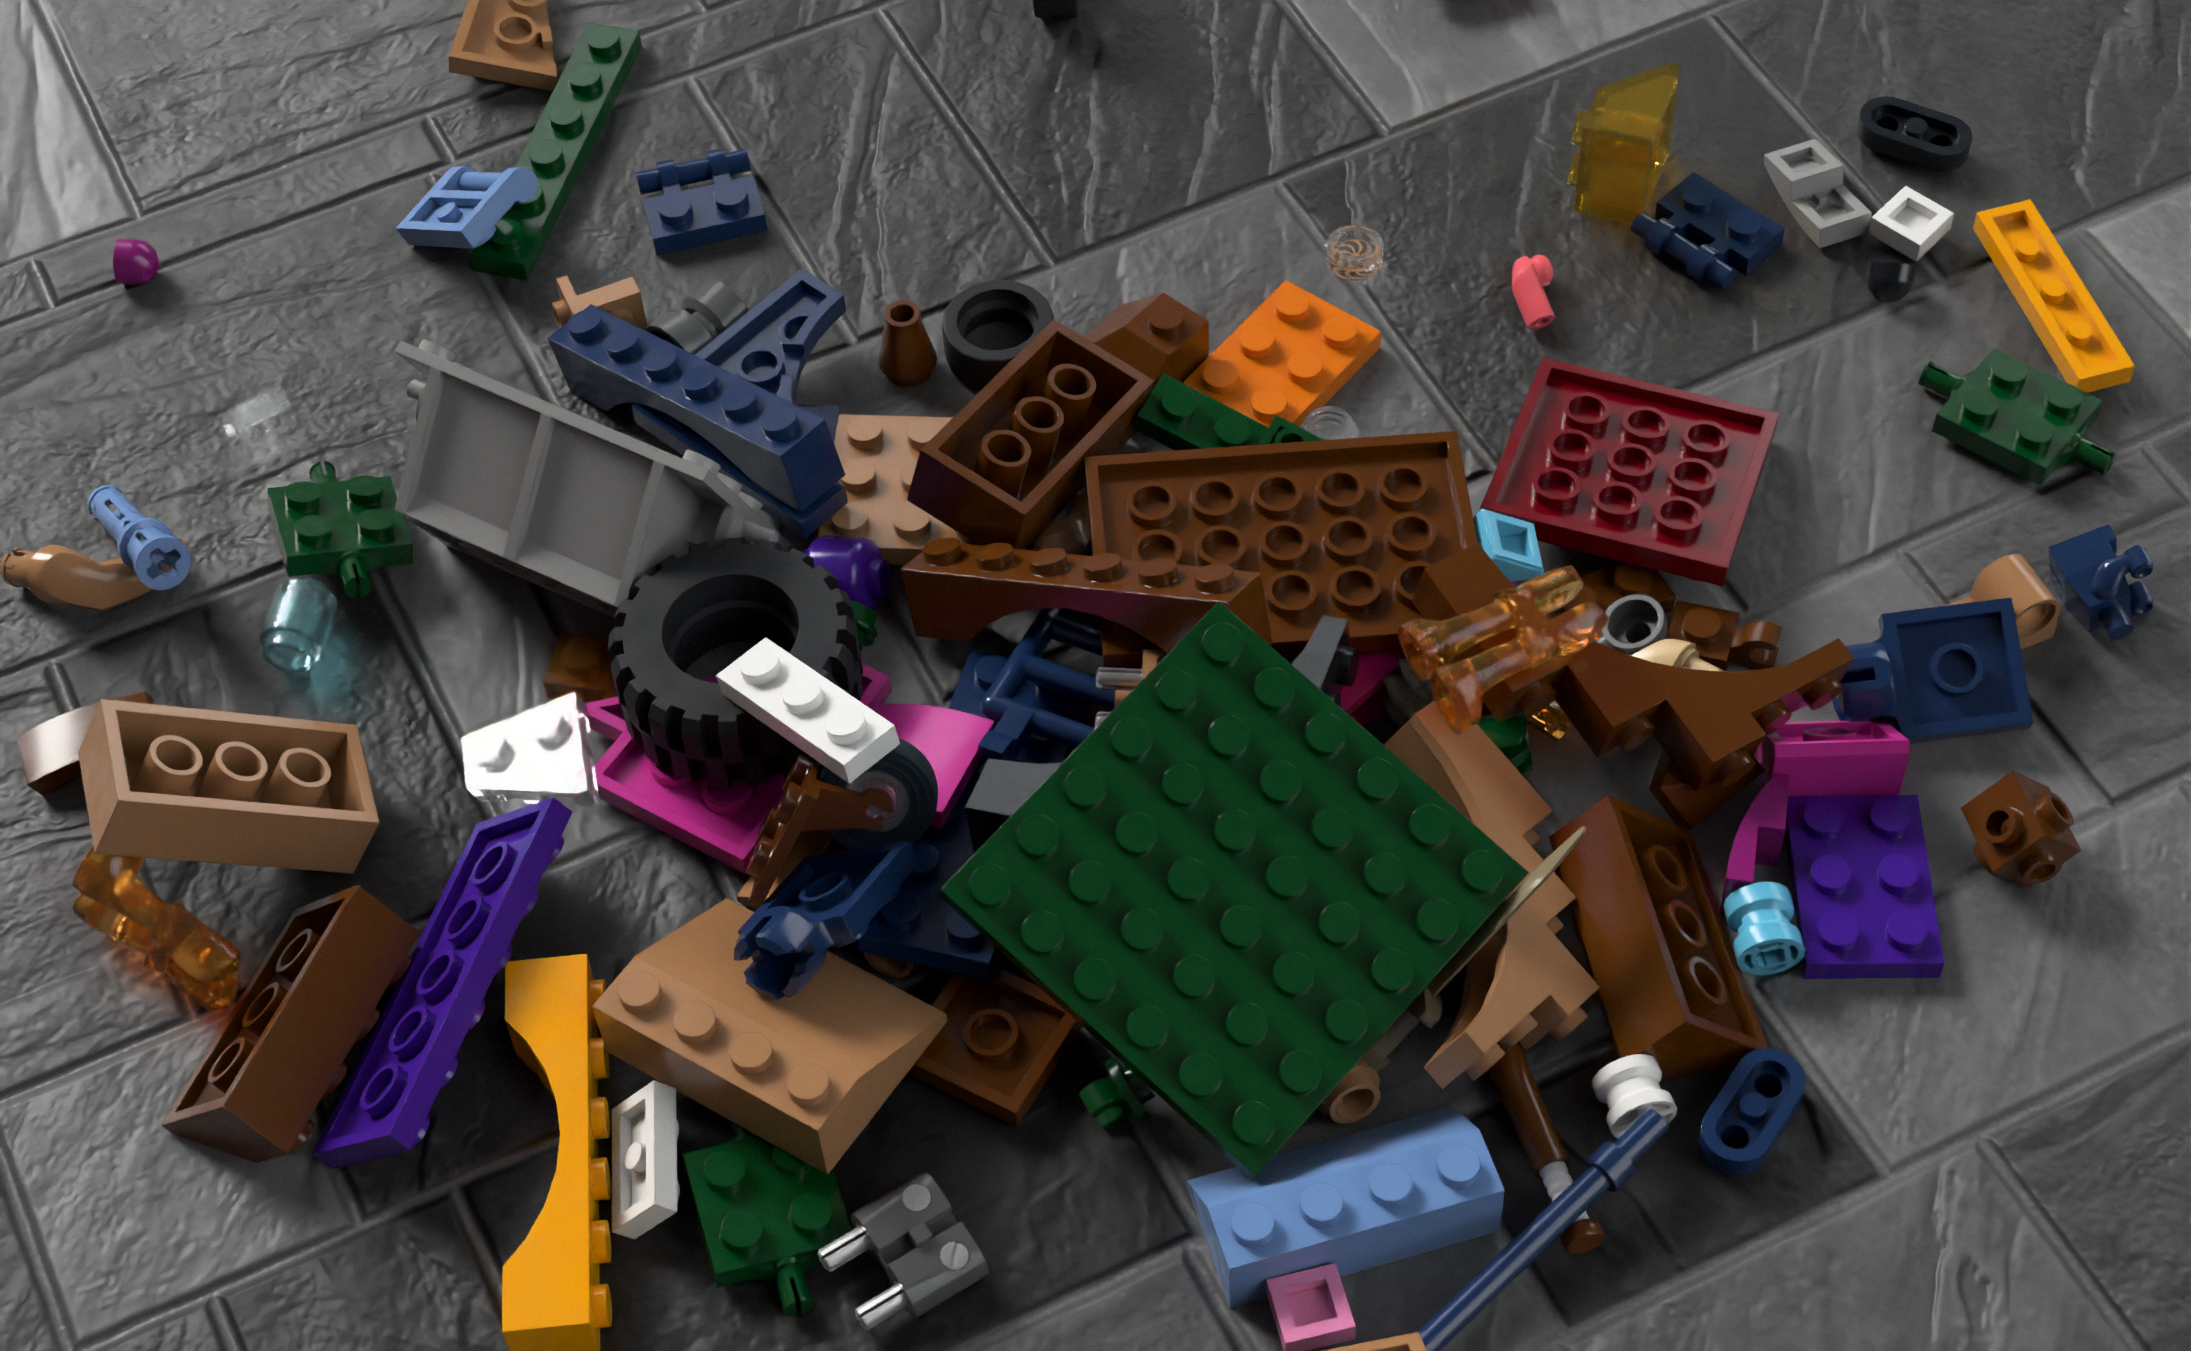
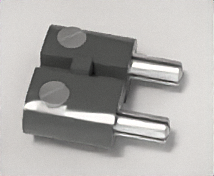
M925 1171L852 1213L851 1219L855 1229L818 1250L820 1262L830 1272L865 1251L869 1252L878 1268L882 1266L891 1288L855 1309L857 1320L866 1330L873 1328L904 1308L916 1319L989 1274L987 1263L976 1242L962 1221L957 1222L952 1214L951 1204L934 1179Z

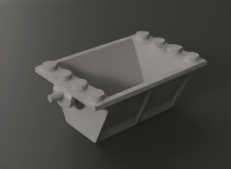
M422 339L419 347H415L400 340L395 352L428 379L426 384L413 379L407 387V396L418 400L416 426L394 510L444 545L612 619L620 603L624 599L631 600L629 590L644 574L652 577L657 573L655 566L672 554L677 559L688 555L690 546L707 542L708 548L725 545V538L745 539V544L756 545L760 539L781 544L782 551L787 553L791 543L779 533L782 523L771 517L770 514L762 511L763 504L740 492L742 488L740 483L719 473L721 466L713 460L691 450H686L683 457L680 458L484 376L454 362L457 358L455 354L431 341Z

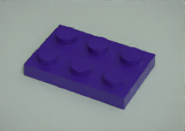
M1918 795L1788 796L1785 840L1796 925L1801 933L1805 948L1804 957L1801 959L1803 979L1940 978L1944 959Z

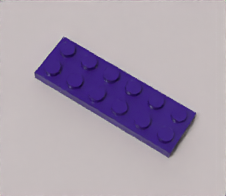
M551 797L476 824L411 955V963L405 974L398 981L312 1153L313 1156L332 1169L409 1151L425 1135L430 1123V1117L427 1114L439 1090L449 1082L456 1071L458 1059L455 1056L464 1037L480 1020L485 1010L483 998L493 977L506 965L511 956L512 946L510 942L520 921L530 913L537 902L538 891L536 888L546 867L556 859L563 848L564 838L562 834L573 812L556 798Z

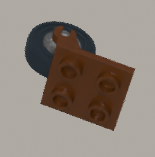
M899 738L900 744L849 784L814 758H808L799 753L783 785L782 790L785 793L778 808H770L756 837L755 843L758 845L746 870L747 874L756 877L749 903L758 907L763 904L801 831L827 830L838 842L850 849L909 840L911 845L916 843L931 825L938 803L937 779L930 762L924 754L912 744Z

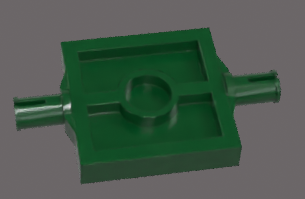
M1994 348L1974 371L1962 377L1935 365L1932 361L1925 366L1918 381L1920 386H1925L1949 398L1936 414L1932 432L2040 486L2055 468L2071 460L2100 473L2102 476L2106 475L2114 463L2117 455L2115 451H2110L2084 438L2087 429L2098 416L2102 400Z
M319 461L313 464L309 471L313 483L301 481L288 486L267 488L268 509L288 577L313 574L340 575L343 579L345 593L351 598H356L357 584L360 598H363L369 594L372 588L367 572L381 567L413 564V543L404 516L394 510L397 496L390 476L373 477L363 475L350 480L338 481L334 465L324 461L323 474Z
M729 1120L734 1139L726 1144L682 1154L683 1169L716 1287L750 1279L775 1280L784 1314L791 1317L796 1316V1300L793 1291L795 1292L801 1315L805 1314L813 1308L814 1304L810 1298L803 1273L820 1263L819 1249L852 1230L834 1171L832 1169L827 1175Z

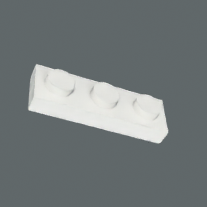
M764 638L716 675L724 696L849 784L900 744L894 724L768 638Z

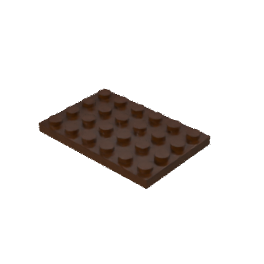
M1457 431L1084 457L1092 554L1115 553L1121 559L1137 561L1169 558L1179 565L1200 567L1222 563L1232 566L1233 570L1260 572L1273 641L1270 646L1284 658L1299 656L1323 615L1348 619L1350 647L1358 648L1359 652L1443 647V644L1412 600L1425 568L1478 543ZM1099 616L1103 667L1142 668L1143 649L1163 650L1128 627Z

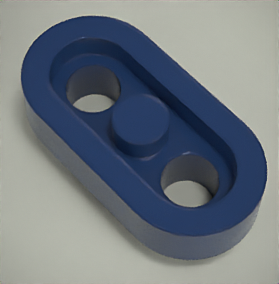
M1764 1048L1746 1054L1739 1061L1707 1110L1701 1124L1698 1142L1699 1149L1703 1158L1714 1169L1729 1175H1745L1757 1170L1766 1161L1799 1109L1805 1089L1804 1071L1792 1056L1780 1050ZM1759 1088H1769L1775 1091L1778 1096L1766 1098L1756 1090ZM1726 1139H1736L1742 1142L1745 1147L1743 1149L1730 1148L1723 1141Z

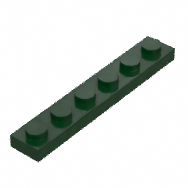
M587 23L515 167L528 168L535 174L538 184L537 192L527 202H515L495 224L496 231L487 242L472 250L470 257L474 271L528 281L642 48L638 30Z

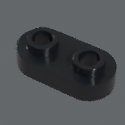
M1889 96L1869 100L1860 111L1857 135L1859 140L1871 150L1934 171L1955 170L1961 167L1968 159L1972 143V131L1964 121L1957 117Z

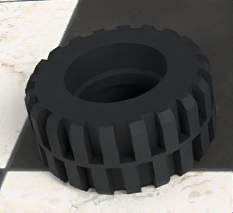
M725 538V545L708 548L707 542L690 546L688 549L689 554L677 559L672 554L655 566L657 572L655 575L650 577L644 574L629 590L631 600L624 599L620 603L613 618L615 627L609 634L608 652L611 660L610 667L622 716L625 718L628 732L636 744L645 748L646 756L657 765L667 768L672 764L675 775L690 781L697 782L699 777L703 776L709 778V783L712 786L732 787V781L748 780L749 786L768 783L767 776L782 772L784 777H787L799 753L806 757L810 756L724 696L719 683L703 681L685 672L699 657L714 648L740 641L760 642L764 638H768L842 690L861 701L863 691L861 675L863 674L853 607L847 593L839 589L838 579L827 568L821 565L815 568L814 558L794 548L789 553L783 552L782 545L773 541L760 539L758 545L745 544V539Z

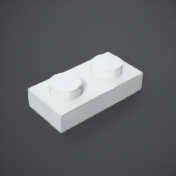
M655 1080L612 1109V1232L634 1240L675 1214L680 1194V1187L677 1181V1138L679 1124L676 1119V1088Z

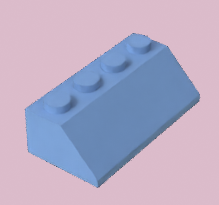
M1453 1106L1276 1155L1253 1180L1238 1167L1187 1180V1189L1230 1309L1268 1298L1266 1294V1279L1336 1263L1339 1275L1342 1277L1498 1232L1501 1226L1505 1192L1480 1130Z

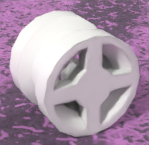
M1634 1054L1619 1058L1599 1070L1592 1080V1088L1600 1102L1608 1105L1609 1112L1606 1121L1611 1133L1616 1138H1620L1649 1109L1658 1112L1668 1124L1676 1116L1677 1106L1673 1097L1668 1091L1662 1090L1659 1085L1662 1072L1653 1056Z

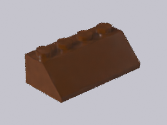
M1607 795L1549 836L1554 852L1582 826L1587 828L1585 834L1555 869V872L1576 897L1570 903L1575 916L1573 921L1574 931L1585 947L1594 974L1592 979L1600 987L1595 993L1604 1004L1612 1029L1611 1043L1619 1058L1634 1054L1653 1056L1661 1069V1078L1670 1079L1737 1066L1746 1054L1754 1050L1768 1048L1691 831Z
M359 885L296 908L161 1126L172 1134L254 1163L291 1155L296 1152L307 1140L313 1129L314 1122L309 1118L319 1101L330 1095L345 1076L347 1066L343 1061L354 1043L362 1040L377 1022L380 1012L375 1007L386 989L395 985L407 971L411 963V956L407 953L420 932Z

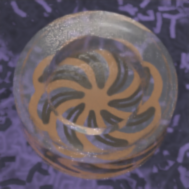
M1346 225L1333 231L1327 238L1325 255L1327 268L1341 279L1349 281L1365 280L1377 274L1383 265V240L1375 230L1367 226Z

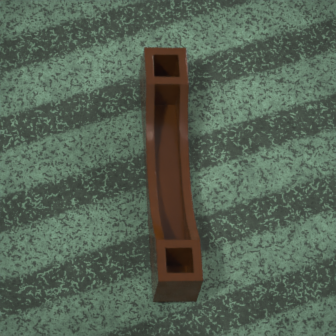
M940 538L927 543L919 555L901 568L915 635L918 637L968 642L988 624L1007 614L1033 608H1065L1095 614L1128 627L1162 648L1166 653H1169L1206 613L1220 601L1269 645L1273 643L1261 573L1233 570V567L1228 564L1218 563L1200 567L1179 565L1169 558L1137 561L1121 559L1115 553L1085 556L1066 554V551L1061 548H1046L1034 551L1013 549L1012 545L1008 543H992L982 546L961 544L956 538Z

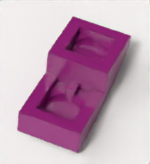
M1775 774L1758 793L1741 821L1729 856L1720 905L1721 916H1726L1724 911L1725 899L1740 887L1753 883L1755 864L1778 866L1786 827L1790 775Z

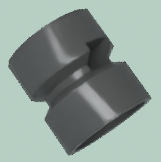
M710 279L682 299L681 311L679 313L669 309L647 326L645 331L695 355L745 315L749 309L731 288L721 281Z

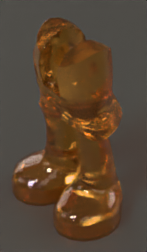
M1572 565L1543 573L1516 588L1497 591L1491 597L1492 604L1441 621L1418 618L1399 627L1398 637L1408 663L1421 680L1426 681L1431 678L1432 693L1438 710L1446 724L1455 734L1461 735L1479 723L1483 695L1498 682L1526 668L1534 669L1539 664L1557 655H1569L1580 652L1601 637V631L1609 623V619L1597 602L1591 601L1580 604L1548 622L1543 616L1566 605L1582 590L1584 586L1583 581ZM1514 628L1515 638L1470 658L1451 663L1463 651L1503 631Z
M92 847L83 859L74 877L73 886L81 893L73 905L75 915L92 929L105 933L146 955L143 964L147 968L163 973L184 994L206 1009L222 1010L232 1005L238 991L239 976L237 968L240 961V950L225 937L196 918L184 905L169 903L147 888L143 880L138 876L145 857L95 854L94 847Z

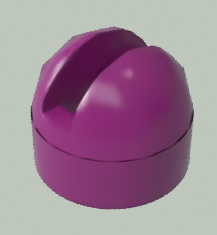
M118 238L113 254V270L116 282L118 284L138 285L153 279L160 268L156 250L147 241Z

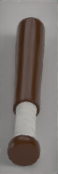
M1518 1041L1508 1051L1497 1042L1506 1054L1491 1066L1487 1072L1519 1137L1536 1178L1543 1179V1184L1548 1189V1195L1552 1198L1553 1202L1573 1183L1567 1169L1570 1162L1554 1129L1520 1042ZM1586 1211L1560 1235L1563 1248L1568 1254L1572 1255L1593 1250L1604 1239L1601 1225L1597 1220L1589 1219Z

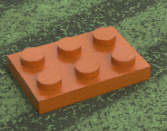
M1285 280L1183 383L1267 427L1270 426L1277 415L1303 428L1381 347V331Z

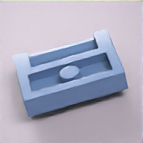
M469 166L451 167L396 227V230L408 245L474 249L487 242L496 231L495 224L515 202H527L534 197L538 186L537 178L530 169L524 167H511L503 173L478 172Z

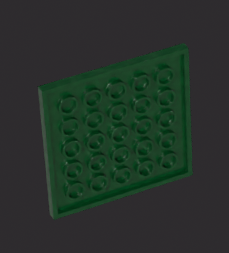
M1218 601L940 889L939 896L1244 1174L1253 1180L1524 880L1529 872Z

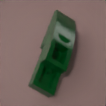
M1166 374L1162 375L1140 409L1133 426L1134 430L1174 451L1323 440L1277 415L1270 426L1267 427Z

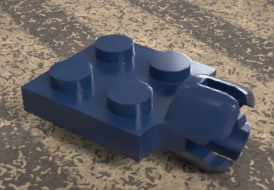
M2012 597L1881 614L1878 620L1880 637L1871 643L1845 646L1854 657V660L1840 681L1843 685V690L1839 693L1838 698L1832 700L1840 721L1864 722L1883 719L1892 723L1898 732L1910 740V743L2030 729L2034 723Z
M909 840L804 857L737 931L739 938L734 947V960L741 961L750 957L753 959L751 965L744 971L746 984L757 993L776 1000L785 997V995L787 998H790L800 993L823 966L827 948L832 945L835 947L846 946L860 939L869 930L868 923L883 905L889 903L901 893V884L920 863Z

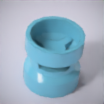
M1775 882L1752 883L1740 887L1725 899L1724 911L1728 926L1738 936L1734 941L1733 948L1737 964L1742 971L1752 975L1776 974L1797 965L1804 957L1805 948L1801 933L1790 922L1794 916L1795 909L1791 894L1786 886Z

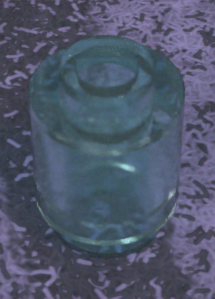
M299 577L286 580L277 586L260 636V642L263 646V658L271 666L289 673H302L308 671L312 663L321 658L337 609L336 598L323 583L313 578Z

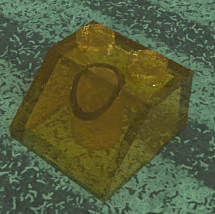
M1669 62L1598 88L1590 110L1581 109L1579 111L1573 129L1572 144L1580 145V152H1575L1568 175V185L1576 187L1574 211L1632 224L1639 213H1646L1671 147L1681 71L1680 64Z

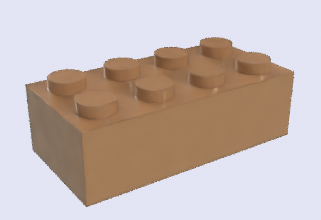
M101 699L78 751L95 854L353 874L379 825L358 727L353 724Z

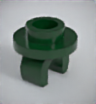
M1116 1057L1106 1062L1107 1069L1111 1075L1110 1078L1097 1080L1079 1093L1090 1115L1093 1118L1097 1117L1104 1130L1123 1122L1132 1110L1141 1121L1146 1120L1152 1116L1146 1102L1156 1097L1154 1091L1127 1066L1123 1067Z

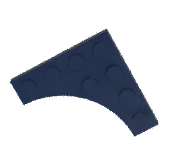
M801 268L695 355L795 404L800 375L810 353L829 327L846 312L844 295ZM636 403L631 406L635 423L682 455H684L686 450H691L721 466L719 473L732 478L742 485L740 492L763 504L761 510L770 514L771 517L803 539H806L848 503L845 486L838 481L805 510L800 512L762 492L740 468L692 428L650 406Z

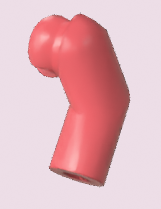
M1540 254L1532 258L1523 256L1517 259L1512 266V292L1529 330L1544 327L1555 319L1554 312L1543 288L1550 284L1553 278V268L1549 259Z

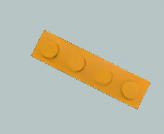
M2031 199L1977 212L1973 225L1974 232L2065 381L2086 393L2130 382L2135 368L2134 363Z

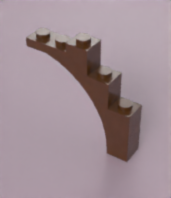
M1479 543L1425 568L1412 600L1498 723L1520 712L1525 717L1533 716L1549 706L1555 699L1597 758L1619 746L1624 752L1630 751L1654 735L1695 792L1717 781L1722 786H1728L1745 776L1755 765L1752 757L1764 737L1781 728L1791 718L1792 712L1806 705L1811 710L1819 709L1839 695L1843 690V685L1840 681L1854 660V657L1838 638L1788 665L1760 670L1708 671L1685 669L1650 662L1616 651L1591 640L1556 620L1533 603L1509 581Z

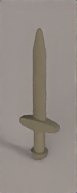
M1585 826L1579 828L1529 875L1363 1058L1375 1071H1379L1390 1064L1388 1055L1419 1022L1431 1029L1439 1021L1442 1013V1000L1439 992L1549 878L1587 830Z

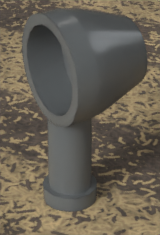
M1641 594L1628 595L1615 601L1606 610L1601 622L1603 634L1594 641L1616 651L1633 655L1647 646L1667 638V619L1661 605L1652 597ZM1647 637L1642 641L1636 642L1640 638Z

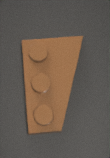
M468 0L448 56L449 72L553 92L557 84L556 63H554L547 0Z

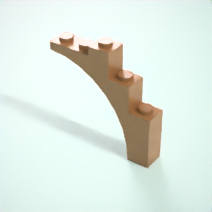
M1449 691L1416 713L1384 744L1386 748L1529 872L1515 890L1544 861L1533 849V846L1542 839L1533 828L1553 810ZM1554 872L1467 963L1459 1012L1447 1040L1424 1066V1069L1442 1089L1464 1071L1473 1081L1486 1072L1506 1054L1497 1042L1506 1051L1518 1041L1528 1050L1549 1033L1558 1043L1588 1017L1580 1005L1600 987L1555 936L1565 926L1556 915L1576 897Z

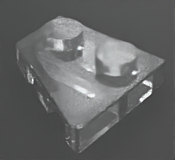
M576 692L461 737L466 789L478 801L506 802L509 799L517 798L525 803L534 804L549 799V797L574 798L580 806H593L599 803L587 704Z

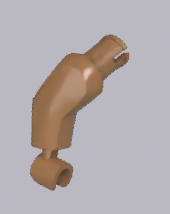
M178 538L181 542H183V543L187 546V549H188L187 543L184 542L181 538ZM48 545L40 548L37 552L25 548L12 549L14 555L6 553L0 566L2 578L7 584L13 587L30 588L31 592L44 602L82 610L103 612L153 591V589L148 588L138 579L135 571L124 564L120 557L96 562L73 549L61 545ZM166 563L161 567L166 573L171 570Z

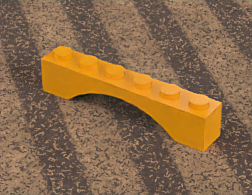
M587 954L508 961L505 965V1022L516 1055L539 1077L555 1101L560 1130L557 1167L545 1205L526 1239L503 1265L502 1333L509 1351H600V1328L612 1326L610 1288L608 1284H600V1264L611 1262V1235L608 1220H599V1201L610 1200L611 1181L608 1160L606 1157L599 1158L598 1139L610 1137V1116L606 1096L598 1097V1079L609 1078V1053L606 1052L602 1037H598L597 1021L592 1008L594 1003L606 991L607 986L605 979L594 980Z

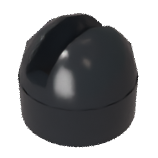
M1868 260L1866 284L1869 291L1875 298L1887 303L1901 300L1909 293L1913 286L1916 265Z

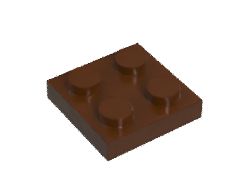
M994 966L989 981L953 973L931 1005L946 1013L948 1021L907 1074L1018 1127L1083 1026L1039 986Z

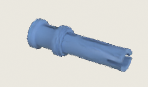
M103 485L96 488L90 494L87 501L88 511L91 515H94L93 518L100 522L109 535L117 541V552L123 563L134 570L138 579L148 588L160 591L179 585L186 578L191 567V555L187 546L174 537L170 529L159 519L145 517L126 498L125 494L121 493L122 491L118 487ZM110 504L117 508L114 512L108 508ZM138 535L141 537L140 541L137 539ZM154 550L155 553L150 556L149 554ZM165 563L171 569L168 573L161 568Z

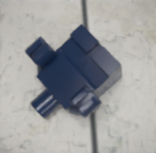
M2109 524L2048 547L2050 579L2065 608L2090 632L2104 627L2110 639H2122L2128 636L2134 629L2129 619L2131 611L2134 614H2143L2153 608V598L2146 585L2138 581L2128 586L2125 574L2129 572L2136 579L2150 575L2153 572V562L2146 549L2140 545L2133 546L2126 550L2123 555L2117 556V538Z

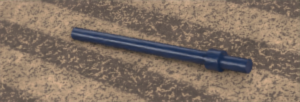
M1649 1109L1615 1143L1605 1141L1585 1160L1587 1169L1417 1331L1420 1333L1426 1351L1442 1350L1606 1190L1616 1192L1636 1173L1634 1163L1669 1131L1670 1128L1666 1120L1655 1110Z

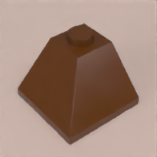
M1165 293L1121 304L1083 336L1153 379L1154 384L1151 392L1163 374L1183 383L1209 357L1208 321Z

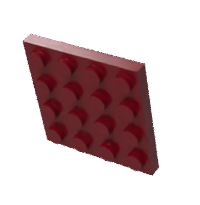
M1542 358L1480 506V510L1486 509L1533 523L1537 541L1724 587L1776 432L1779 413Z

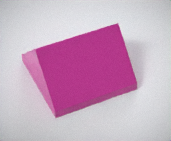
M1883 719L1864 722L1840 720L1786 722L1777 731L1764 737L1755 752L1757 761L1765 770L1759 775L1761 789L1775 774L1790 775L1788 796L1899 795L1910 754V740Z

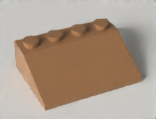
M726 898L634 956L594 1003L592 1008L606 1052L658 1081L676 1088V1091L828 1175L947 1023V1014L827 950L823 966L800 993L790 998H787L785 995V997L778 1000L757 993L746 984L744 971L753 962L752 957L741 961L734 960V947L739 938L737 931L755 912Z

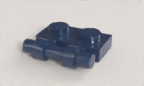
M723 148L706 151L705 158L674 164L673 159L656 162L657 168L635 173L640 195L661 190L663 192V195L642 199L656 255L768 230L765 212L754 175L731 180L730 175L751 171L746 149L724 153ZM712 180L713 182L711 185L683 191L680 186Z
M1692 172L1657 202L1655 218L1645 212H1641L1635 217L1630 228L1634 234L1645 240V247L1660 257L1668 254L1687 266L1686 273L1701 283L1709 280L1723 290L1733 283L1737 270L1747 275L1783 243L1785 231L1783 226L1695 172Z

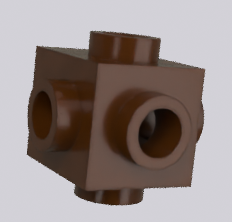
M2013 770L1961 807L1977 840V843L1973 846L1974 853L1981 865L1995 877L2002 876L2030 887L2033 884L2042 883L2054 877L2061 870L2064 862L2082 851L2070 829V826L2074 824V819L2066 804L2056 794L2051 792L2048 786Z

